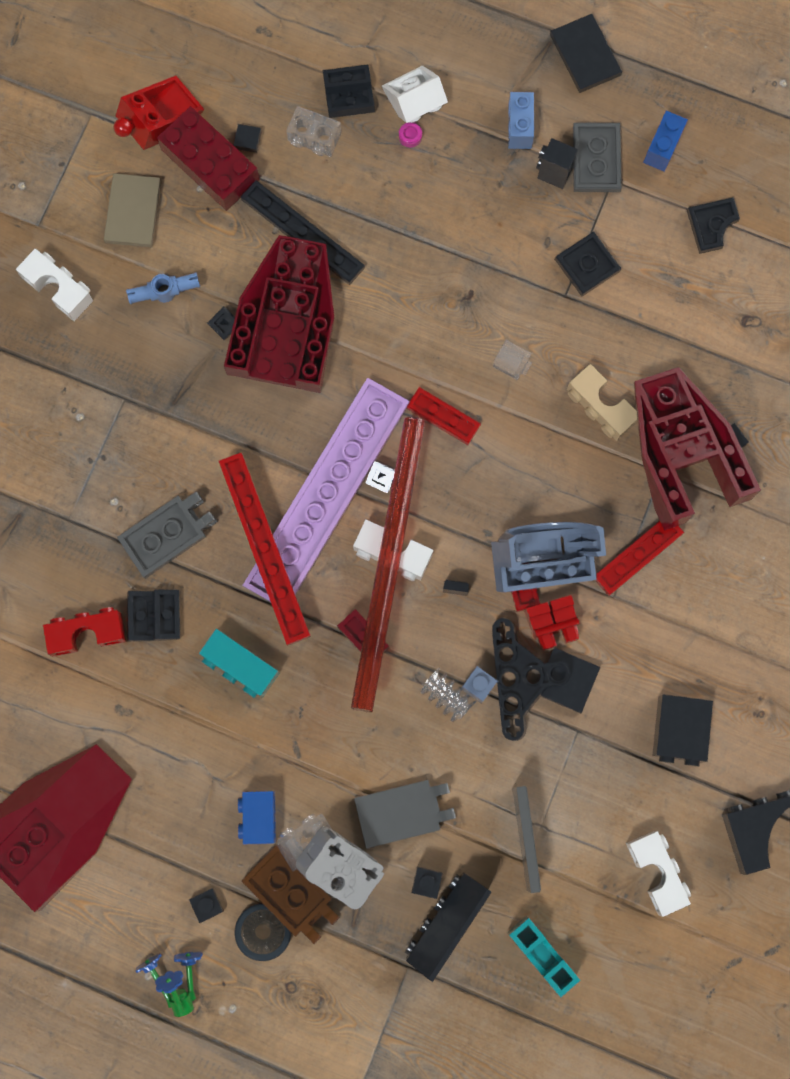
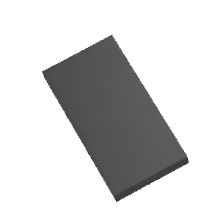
M515 787L512 790L526 891L537 893L541 891L527 787Z

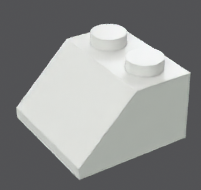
M420 66L382 85L398 117L406 123L418 121L422 115L438 111L442 105L448 103L439 76L424 66Z

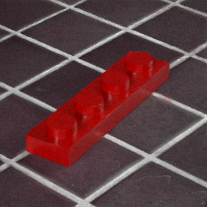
M659 521L596 574L595 581L610 596L685 532L679 526L664 531Z

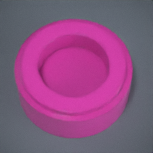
M413 122L403 124L399 129L400 143L408 148L416 147L420 144L422 140L420 126Z

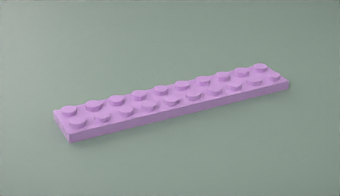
M369 378L364 382L273 534L295 595L409 404L407 399ZM255 564L243 587L271 602L258 566Z

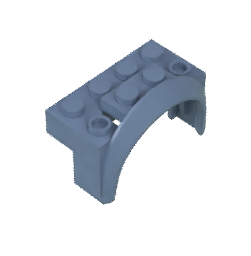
M549 522L517 526L506 530L499 537L498 541L491 542L497 592H510L596 580L594 556H606L604 528L581 522ZM561 536L564 539V555L562 554ZM548 559H557V560H552V561H544V562H537V563L522 564V563L532 562V561H540V560H548Z

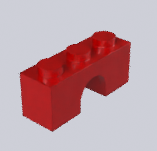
M113 607L100 609L99 614L90 615L89 612L75 614V618L65 620L64 617L54 618L50 620V624L43 625L47 654L52 657L78 652L76 645L77 637L85 630H93L95 632L97 644L101 647L127 642L122 613L114 610Z

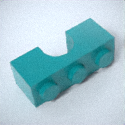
M525 916L507 932L560 998L581 981L529 917Z

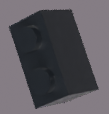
M551 138L548 146L543 145L538 156L539 161L536 169L539 170L537 179L563 189L573 169L578 149Z

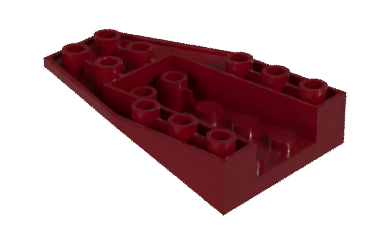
M278 235L239 298L224 362V369L227 375L321 393L335 319L326 244Z
M98 744L24 782L0 804V878L34 912L42 911L97 853L133 780Z

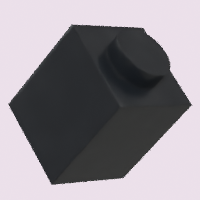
M417 866L411 893L437 899L443 873Z

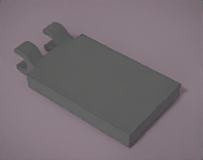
M197 492L191 494L184 501L179 496L175 497L117 537L143 578L146 579L206 538L203 530L212 527L218 522L210 512L203 515L200 519L198 518L193 509L202 505L204 501Z
M425 780L354 798L366 849L439 831V822L455 819L454 808L440 811L436 797L450 793L448 783L430 787L429 781Z

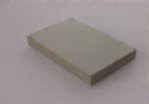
M113 173L104 235L105 243L152 248L161 186L160 178Z

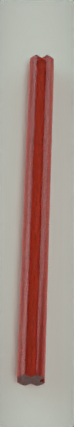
M404 418L351 708L356 711L373 712L425 421L420 418Z

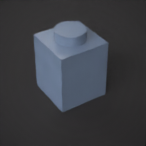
M477 666L461 689L482 704L497 683V680Z

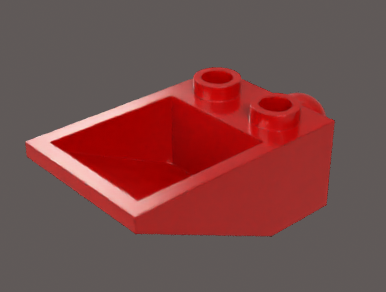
M173 76L122 96L116 112L117 120L114 123L113 129L119 137H128L131 134L141 148L146 150L159 144L157 137L190 106L199 114L203 113L204 108L177 76Z

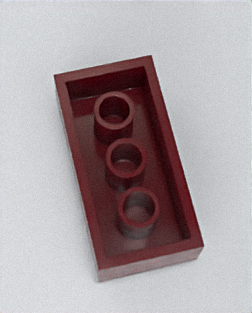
M191 106L157 137L161 150L226 211L241 198L255 180H260L258 168Z

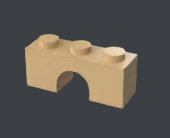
M590 364L569 383L567 387L568 395L575 403H580L585 408V413L591 420H597L602 425V431L609 438L613 437L617 441L638 422L637 411L625 398L615 406L603 404L599 399L598 393L605 387L607 380Z

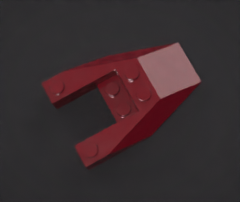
M679 367L634 382L641 457L654 509L664 531L687 523L695 514L677 475V470L708 460L729 507L750 501L761 491L730 423Z

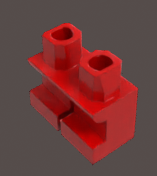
M572 595L552 600L549 603L545 602L526 608L524 611L533 637L538 639L543 650L557 646L553 635L557 632H562L565 644L579 639L577 626L580 623L575 613Z

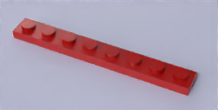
M242 452L219 460L286 645L288 646L311 637Z

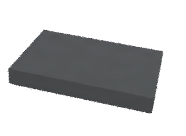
M573 123V147L578 149L573 165V192H621L620 123Z

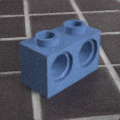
M510 92L508 103V149H532L534 139V92Z

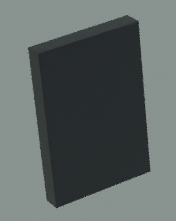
M593 14L550 31V36L579 93L622 75V70Z

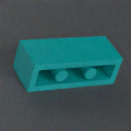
M218 629L213 632L199 652L204 657L201 661L213 670L216 666L223 670L222 676L231 683L235 684L236 681L242 683L245 686L242 690L253 698L257 695L263 698L280 674L276 669Z

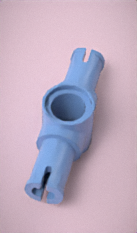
M196 272L177 278L175 276L169 277L165 274H159L152 281L147 282V285L126 289L130 305L150 299L151 301L159 300L165 303L171 301L180 292L200 288ZM162 285L169 286L168 289L164 292L158 291L159 287Z

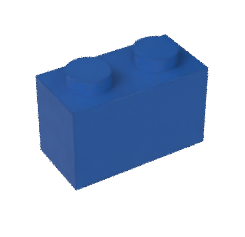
M666 111L643 163L665 172L688 119Z
M275 791L242 792V797L238 798V813H243V823L238 824V838L243 839V844L276 843Z

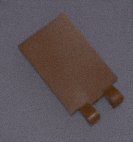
M279 844L241 881L295 937L302 932L314 945L321 936L312 925L322 915L332 925L340 918L327 905L332 898L322 888L311 883L296 868V862Z

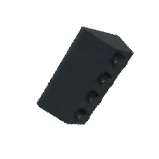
M464 872L461 876L458 874L454 876L448 886L452 890L446 898L444 896L440 897L434 907L437 910L432 920L427 917L419 929L422 935L418 941L413 939L405 950V953L408 955L406 962L431 982L434 981L492 893Z

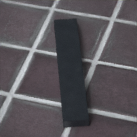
M257 180L241 196V200L287 237L326 244L329 270L348 285H351L365 269L363 263Z

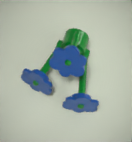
M186 952L174 955V962H181L182 966H186L188 992L185 989L176 990L183 983L182 971L174 973L173 971H168L164 976L159 977L155 968L158 966L157 961L162 956L161 953L137 966L136 973L140 971L151 973L155 980L156 991L162 992L168 1007L172 1008L175 1017L185 1016L194 1010L192 1001L196 999L193 988L192 965L196 964V960L201 959L203 956L202 952Z

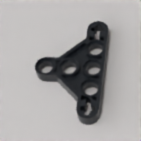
M506 618L496 620L492 626L501 726L506 739L519 741L526 734L525 716L548 687L566 684L571 677V672L567 665L563 663L542 662L517 641L515 624ZM503 623H505V626L510 627V631L506 632V640H512V644L502 643L499 645V640L504 641L503 634L498 632V629L502 628ZM506 647L511 648L513 657L510 661L504 662L500 657V652ZM556 667H562L565 670V677L561 681H555L552 677V671ZM531 670H538L540 673V680L535 684H531L527 679V675ZM508 672H512L516 677L514 685L510 687L505 686L503 683V676ZM511 697L516 698L518 701V708L513 712L508 711L505 707L506 700ZM520 714V719L514 718L515 725L520 727V731L516 732V737H514L513 733L508 732V728L512 727V719L507 720L506 715L516 716Z

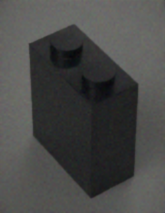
M665 694L658 696L652 756L659 757V762L674 763L675 759L685 760L684 765L700 767V762H708L713 701Z

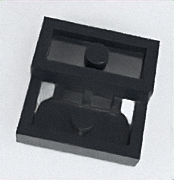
M368 64L322 70L329 118L375 112Z
M179 590L127 592V642L180 639Z

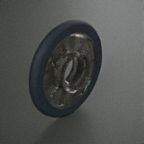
M263 903L247 908L239 916L235 925L234 935L238 948L245 956L256 961H269L277 958L285 951L291 939V932ZM260 925L268 926L270 936L266 939H259L255 933L256 928Z

